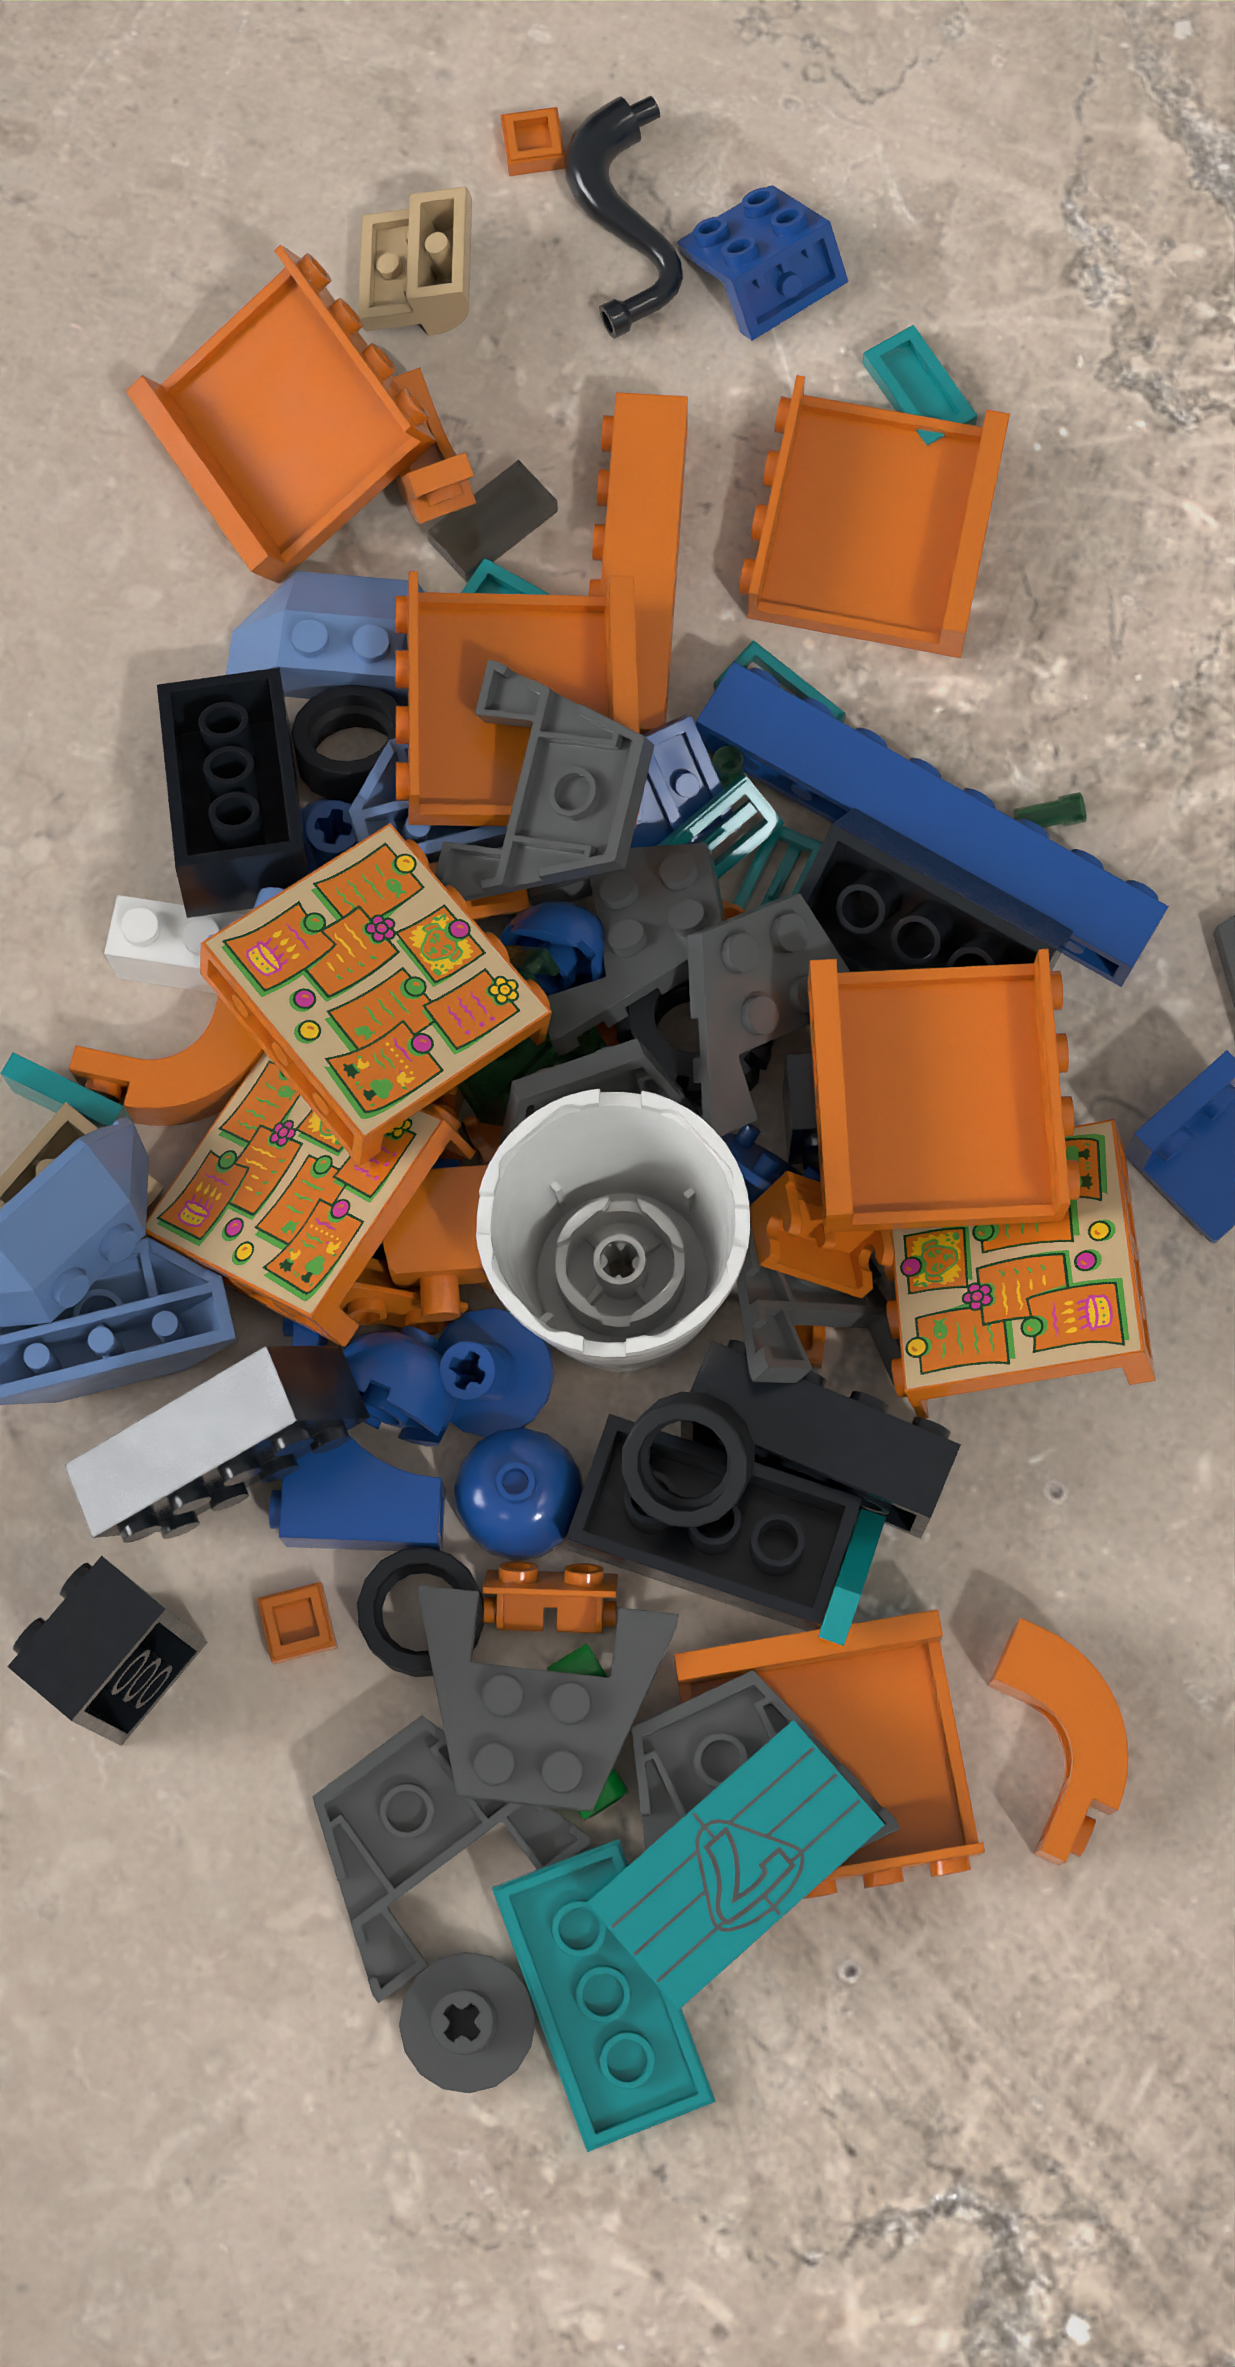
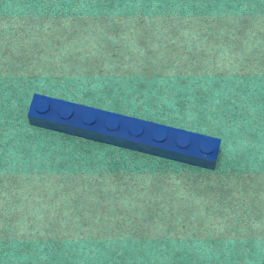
M733 662L696 720L695 725L708 753L829 822L834 823L855 808L1073 930L1074 932L1062 954L1120 987L1125 983L1169 907L1160 902L1157 894L1145 884L1135 880H1127L1125 882L1105 871L1102 863L1093 855L1079 849L1070 851L1049 839L1048 833L1038 824L1022 818L1016 821L995 809L994 803L983 793L971 788L961 790L942 779L939 771L928 762L919 758H910L908 760L890 750L886 742L873 731L861 727L856 728V730L835 719L832 711L823 703L808 697L801 700L782 689L777 679L762 669L753 667L748 670Z

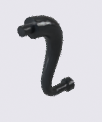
M620 96L590 114L573 133L564 157L565 178L575 201L596 223L646 256L659 272L658 280L648 289L624 301L612 299L599 306L603 324L614 339L629 332L632 323L667 305L678 294L683 281L682 263L673 245L617 193L609 176V168L612 161L621 152L641 141L640 127L660 118L659 107L652 96H648L632 105H629Z

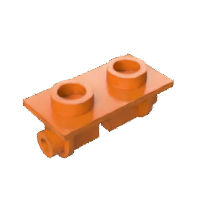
M373 1258L370 1259L339 1306L340 1309L361 1326L376 1324L401 1328L412 1326L430 1335H435L442 1332L445 1327L454 1321H426L421 1319L420 1288H395L394 1284H392L387 1261ZM460 1301V1312L463 1314L468 1310V1303Z
M510 1561L501 1563L499 1570H487L483 1584V1594H497V1597H485L484 1623L496 1624L497 1631H543L544 1608H557L556 1632L603 1634V1627L616 1628L617 1601H604V1598H616L618 1574L604 1573L602 1566L588 1563L567 1565L564 1572L538 1571V1565L531 1562Z

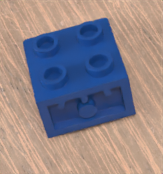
M773 185L749 192L744 196L741 203L718 217H711L701 221L695 226L693 232L677 242L682 255L724 283L740 333L751 341L849 282L831 222Z
M1228 1050L1133 1134L1125 1150L1126 1157L1211 1243L1218 1242L1235 1226V1057Z

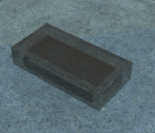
M517 460L474 494L476 504L449 513L427 530L429 543L466 583L473 576L484 558L491 562L496 561L558 512L556 498L520 460Z

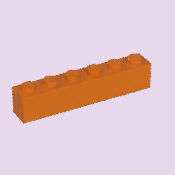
M616 392L614 416L603 415L601 451L611 452L610 470L599 469L597 483V506H607L606 524H594L592 559L602 561L601 579H590L588 596H606L609 575L634 576L639 734L642 735L665 724L667 718L688 432V396Z

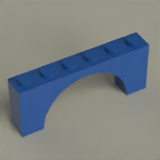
M437 1159L431 1169L461 1167L459 1159ZM383 1242L372 1256L373 1259L383 1260L386 1258ZM283 1316L284 1337H292V1346H327V1338ZM351 1436L348 1442L333 1450L320 1454H313L311 1451L297 1459L299 1469L283 1478L282 1490L273 1489L271 1492L269 1504L270 1529H279V1538L286 1547L399 1551L416 1547H430L440 1551L443 1549L446 1488L440 1477L418 1475L393 1467L366 1451Z

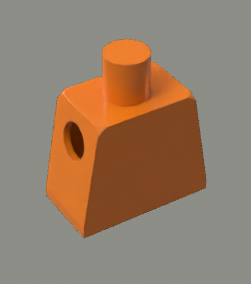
M488 1165L431 1169L382 1241L395 1288H420L421 1319L449 1321L459 1318L461 1316L459 1285L483 1283L487 1280L477 1247L476 1230L480 1198L479 1190Z

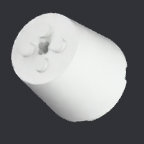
M600 1089L587 1090L565 1096L542 1107L522 1121L500 1145L488 1165L479 1190L480 1198L476 1230L477 1247L484 1271L499 1300L523 1326L576 1361L601 1370L615 1372L643 1370L661 1364L684 1350L698 1336L731 1292L743 1267L750 1235L748 1193L740 1168L726 1143L712 1127L688 1108L673 1100L646 1091L637 1094L600 1092ZM618 1260L624 1266L628 1261H632L633 1273L625 1278H622L620 1274L613 1278L610 1274L609 1264Z

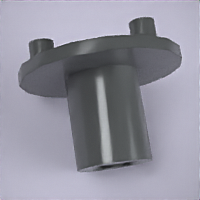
M463 1952L439 1958L417 1975L403 1998L399 2028L404 2051L421 2076L444 2090L473 2093L498 2086L519 2069L532 2047L536 2018L530 1993L513 1969L492 1956Z

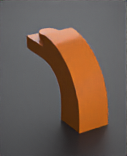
M419 367L392 377L401 391L404 388L408 389L425 407L429 417L424 421V424L437 440L394 479L412 517L418 524L476 504L468 481L474 474L466 452L457 455L453 450L437 415L421 368Z
M218 996L212 1019L204 1033L191 1046L175 1055L160 1059H140L75 1045L69 1070L79 1085L116 1103L120 1102L122 1096L126 1097L123 1106L134 1124L148 1126L182 1125L199 1121L221 1112L264 1050Z
M1020 1618L1011 1631L988 1686L1024 1702L1040 1712L1052 1725L1059 1737L1065 1760L1063 1784L1034 1851V1855L1056 1865L1066 1863L1070 1853L1081 1857L1089 1842L1096 1823V1819L1086 1815L1089 1807L1107 1815L1118 1811L1127 1781L1128 1741L1124 1721L1116 1699L1100 1672L1089 1659L1060 1636Z

